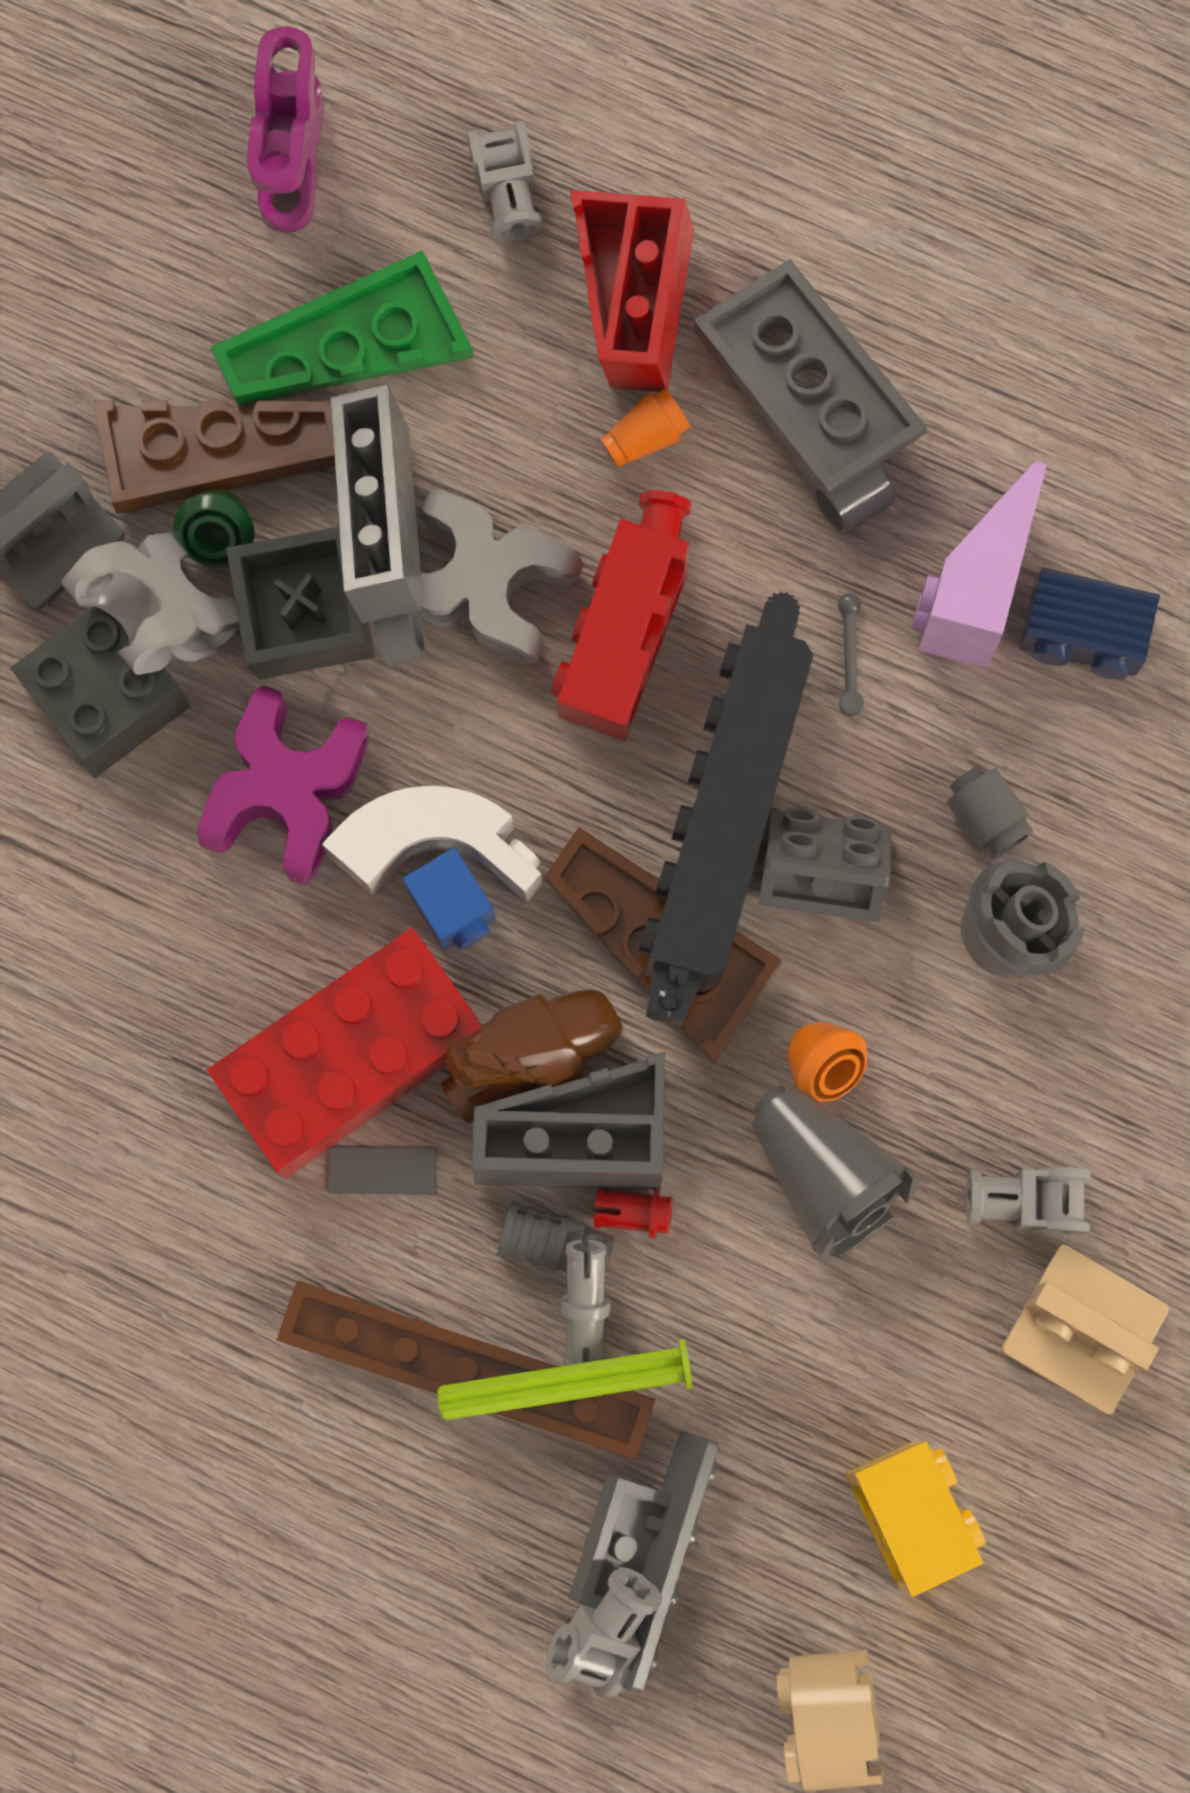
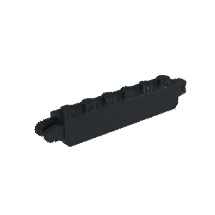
M780 591L779 594L773 593L772 597H768L758 627L746 624L741 644L729 642L719 677L730 680L725 698L713 695L703 728L704 731L714 733L709 753L697 749L687 785L698 788L693 808L681 804L671 838L673 841L682 843L678 861L676 864L665 860L655 896L666 899L660 920L648 917L638 953L650 956L644 974L650 977L646 1017L655 1021L681 1027L697 992L704 993L719 985L722 973L727 965L813 659V653L806 642L793 638L801 606L797 604L798 600L794 599V595L791 596L788 592L782 593Z

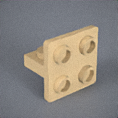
M1061 1245L1056 1249L1005 1339L1001 1351L1006 1356L1103 1414H1111L1114 1412L1135 1372L1147 1371L1159 1348L1153 1345L1152 1342L1169 1313V1306L1068 1245Z

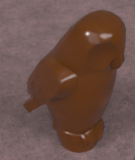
M577 990L547 1000L542 994H538L494 1014L493 1019L481 1026V1032L450 1041L445 1053L447 1057L445 1063L452 1076L441 1084L445 1094L459 1115L467 1123H471L474 1121V1107L544 1086L551 1085L555 1087L582 1079L585 1073L583 1062L612 1046L622 1034L623 1025L608 998L598 990Z

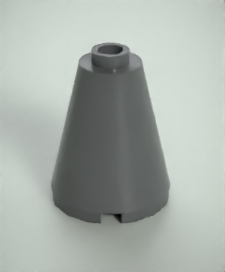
M783 1086L776 1087L764 1095L754 1108L758 1115L754 1119L752 1127L813 1250L823 1261H829L831 1248L839 1257L844 1256L865 1243L894 1218L888 1209L898 1195L906 1204L914 1196L919 1186V1181L908 1167L818 1100L796 1087L788 1090Z

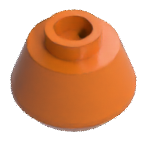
M825 1021L800 1028L793 1035L787 1052V1063L795 1087L819 1102L833 1101L846 1095L860 1081L867 1066V1045L863 1037L855 1031Z

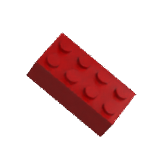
M411 927L206 1070L275 1171L286 1179L447 1066L445 1063L447 1059L445 1053L450 1041L481 1032L482 1024L417 932Z

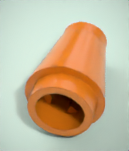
M664 388L655 395L649 391L600 440L618 468H621L628 462L632 463L681 442L680 435L689 430L691 425L670 392Z

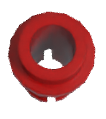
M598 1188L595 1207L620 1209V1211L597 1209V1212H594V1228L606 1227L649 1232V1238L656 1239L657 1233L669 1234L673 1197L661 1196V1189H654L653 1195Z

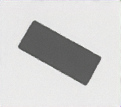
M330 1147L328 1157V1192L339 1194H434L436 1192V1149Z

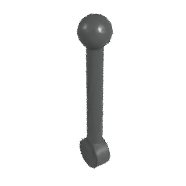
M848 593L841 596L837 604L838 610L844 616L845 693L840 698L839 707L843 714L855 716L860 713L864 704L862 695L857 692L855 615L861 608V602L855 594Z

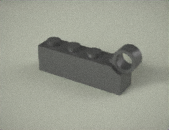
M388 384L331 397L344 593L362 624L374 621L378 647L388 667L425 660L427 654L426 639L418 612L421 611L420 602L421 598H423L409 427Z

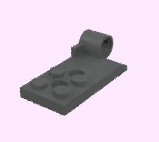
M791 259L694 320L695 333L795 458V470L813 491L814 498L824 517L839 534L846 535L895 503L893 489L878 464L927 433V426ZM770 328H783L792 335L786 344L777 347L768 346L760 340L762 333ZM807 369L817 370L826 378L820 386L813 389L801 388L795 384L793 379L799 372Z

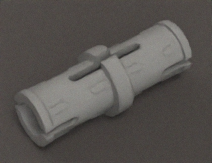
M588 1239V1263L584 1265L582 1240L571 1241L565 1247L567 1255V1293L561 1297V1314L567 1318L565 1366L583 1363V1349L587 1347L586 1357L589 1359V1362L605 1359L604 1319L610 1315V1298L604 1294L607 1246L600 1241Z

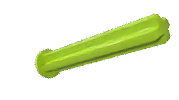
M685 1338L678 1339V1348L442 1385L437 1389L439 1413L442 1419L452 1420L685 1382L686 1390H691L693 1386Z

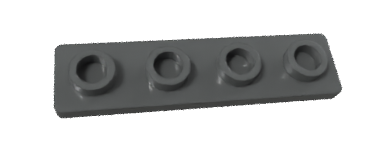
M681 1431L678 1435L661 1491L607 1474L568 1599L577 1603L597 1608L610 1589L608 1586L610 1575L613 1571L618 1570L619 1567L629 1568L642 1574L658 1588L663 1602L657 1611L645 1616L635 1631L641 1650L631 1664L628 1679L623 1687L636 1693L643 1691L646 1679L653 1673L659 1654L657 1645L666 1615L670 1613L676 1603L678 1595L677 1579L685 1553L692 1547L696 1538V1518L704 1492L711 1485L716 1473L717 1462L715 1457L718 1450V1442Z

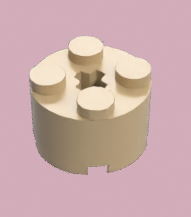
M868 1649L791 1656L789 1658V1668H781L780 1674L776 1675L780 1714H793L795 1734L787 1735V1742H784L788 1783L802 1782L804 1792L883 1785L882 1766L869 1767V1762L879 1761L878 1749H881L872 1674L859 1675L858 1671L859 1666H868L869 1664Z

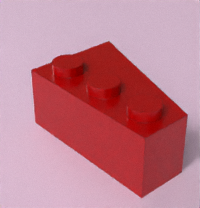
M570 190L579 235L580 254L584 264L588 288L587 294L598 359L610 388L660 392L664 388L668 390L694 236V227L684 198Z
M620 518L609 552L602 555L595 572L592 587L596 588L590 607L589 609L583 607L577 618L571 641L576 642L577 645L570 664L564 661L561 662L552 684L550 695L558 698L557 711L559 718L623 741L626 740L686 582L690 542Z

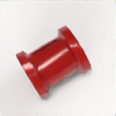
M649 490L640 494L638 506L643 510L640 525L679 539L683 518L690 515L692 503L687 498L668 491Z

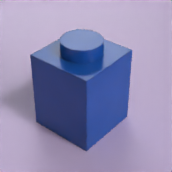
M455 847L402 878L406 891L444 951L455 944L459 950L466 949L490 933L487 925L496 920L494 909Z

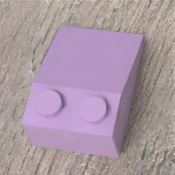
M1035 461L946 557L939 578L927 576L912 624V629L922 631L918 651L987 669L1004 632L1047 464Z

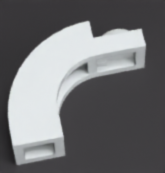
M420 786L394 791L378 797L352 813L322 844L328 858L372 896L407 860L424 852L450 850L453 847L458 852L466 854L481 863L526 903L543 886L542 874L536 869L541 864L538 857L517 839H513L509 845L504 841L514 830L512 815L484 797L457 788Z

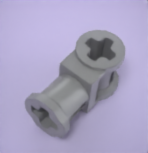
M524 120L515 121L513 128L481 135L476 130L466 131L476 183L480 184L483 202L491 201L495 219L491 226L494 240L505 243L521 242L541 232L544 226L542 217L539 213L534 212L530 193H534V168ZM509 200L513 201L515 209L511 208Z
M1041 1167L1035 1170L1022 1169L1016 1173V1177L982 1176L980 1170L969 1169L965 1196L967 1224L978 1226L980 1220L1015 1221V1229L1034 1230L1036 1233L1057 1235L1090 1234V1223L1084 1220V1183L1091 1181V1170L1074 1167ZM988 1197L1011 1198L1012 1200L989 1199Z
M619 1567L618 1570L612 1572L608 1579L610 1589L596 1609L581 1604L569 1624L561 1626L554 1634L546 1655V1671L550 1680L566 1684L571 1680L592 1686L597 1695L606 1698L616 1696L623 1689L628 1679L631 1664L641 1650L635 1631L645 1616L657 1611L663 1602L661 1593L653 1583L648 1581L642 1574L624 1567Z

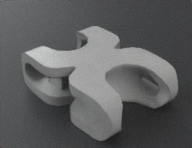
M441 490L429 492L421 507L424 522L431 531L454 545L455 553L453 559L444 569L430 574L421 572L423 598H421L420 602L421 611H418L421 621L438 628L450 627L466 614H469L472 636L480 647L521 664L531 665L536 663L544 650L542 635L535 625L525 621L510 609V598L520 586L534 581L551 584L560 588L571 586L579 577L584 566L579 554L568 545L529 527L514 528L501 539L495 540L493 519L484 507Z
M174 533L149 535L139 545L138 550L132 545L121 541L96 546L86 551L60 582L79 606L98 607L111 614L123 626L129 637V645L117 651V653L137 675L162 670L171 660L172 654L178 659L187 662H194L212 656L220 651L240 629L237 609L228 599L212 598L199 591L188 581L181 569L180 561L189 555L176 540Z

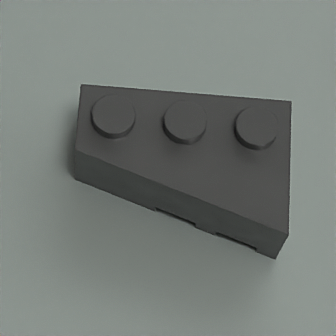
M665 1051L646 1056V1060L623 1067L589 1073V1077L555 1087L548 1085L474 1107L472 1173L475 1185L661 1189L663 1173Z

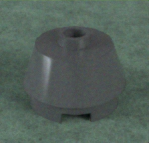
M1016 858L988 867L974 882L961 919L962 940L971 958L985 971L1004 978L1045 975L1059 970L1070 960L1084 935V929H1078L1079 918L1074 903L1080 899V896L1074 885L1060 870L1047 862H1043L1037 867L1025 862H1015Z

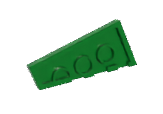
M423 250L210 347L237 405L474 358L473 348Z

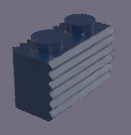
M1041 567L1034 582L1020 649L1032 651L1033 659L1048 665L1063 666L1068 663V660L1070 662H1079L1082 665H1091L1092 673L1107 679L1121 680L1125 679L1127 675L1136 676L1147 658L1160 594Z

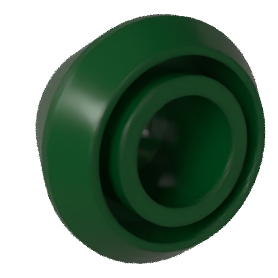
M208 490L188 499L178 509L174 518V537L188 553V557L203 566L212 568L229 567L226 548L254 543L255 528L245 504L236 495L225 490Z

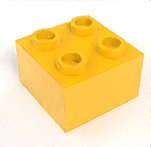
M927 1441L911 1442L844 1473L899 1592L914 1597L984 1564L977 1548L986 1545L985 1538L969 1508L965 1510L961 1507L958 1508L952 1497L949 1487L956 1485L957 1479L941 1448L936 1450L934 1448L930 1449Z

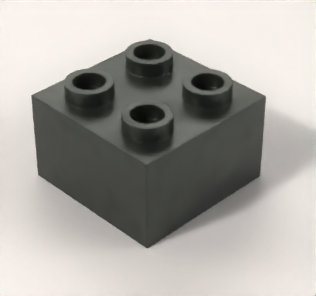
M339 526L226 548L246 666L258 680L375 658L369 622L361 623L344 593Z
M98 607L89 609L10 667L94 778L191 707L181 688L165 667L162 670L137 675L131 670L117 653V651L129 645V637L126 631L111 614Z

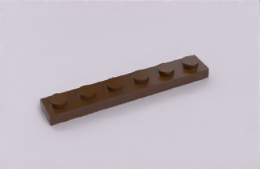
M298 1280L296 1281L276 1341L437 1394V1389L442 1385L558 1367ZM626 1391L496 1412L495 1414L637 1460L656 1399L634 1391Z

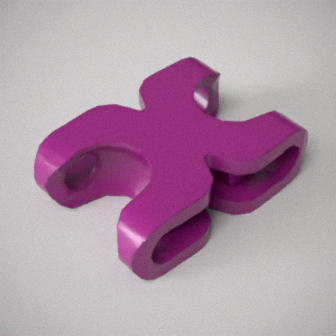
M286 26L267 31L261 37L258 45L254 80L256 112L255 117H252L250 122L247 151L248 171L252 184L258 189V205L262 219L269 228L283 233L295 232L305 228L313 216L317 184L316 146L320 144L324 108L320 81L315 76V57L311 40L304 31ZM289 47L298 51L300 56L297 71L278 73L272 66L273 58L280 50ZM296 190L300 194L299 204L292 211L282 213L273 207L275 193H289Z
M264 685L257 688L253 693L234 736L236 749L241 755L243 763L249 769L227 771L216 779L197 831L199 845L201 848L212 852H226L232 848L236 838L247 823L261 817L277 819L289 829L286 848L282 857L283 869L290 881L305 886L315 878L326 854L322 844L334 832L327 808L320 800L341 799L352 790L369 744L368 723L352 717H344L337 722L333 732L323 746L310 752L292 751L280 742L283 723L287 715L286 703L280 691Z

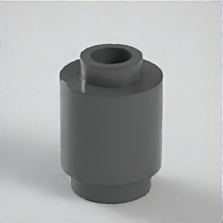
M976 766L964 773L949 786L954 795L946 804L978 849L981 851L986 848L993 859L1004 855L1034 832L1026 821L1030 816L996 768L984 773L980 766Z

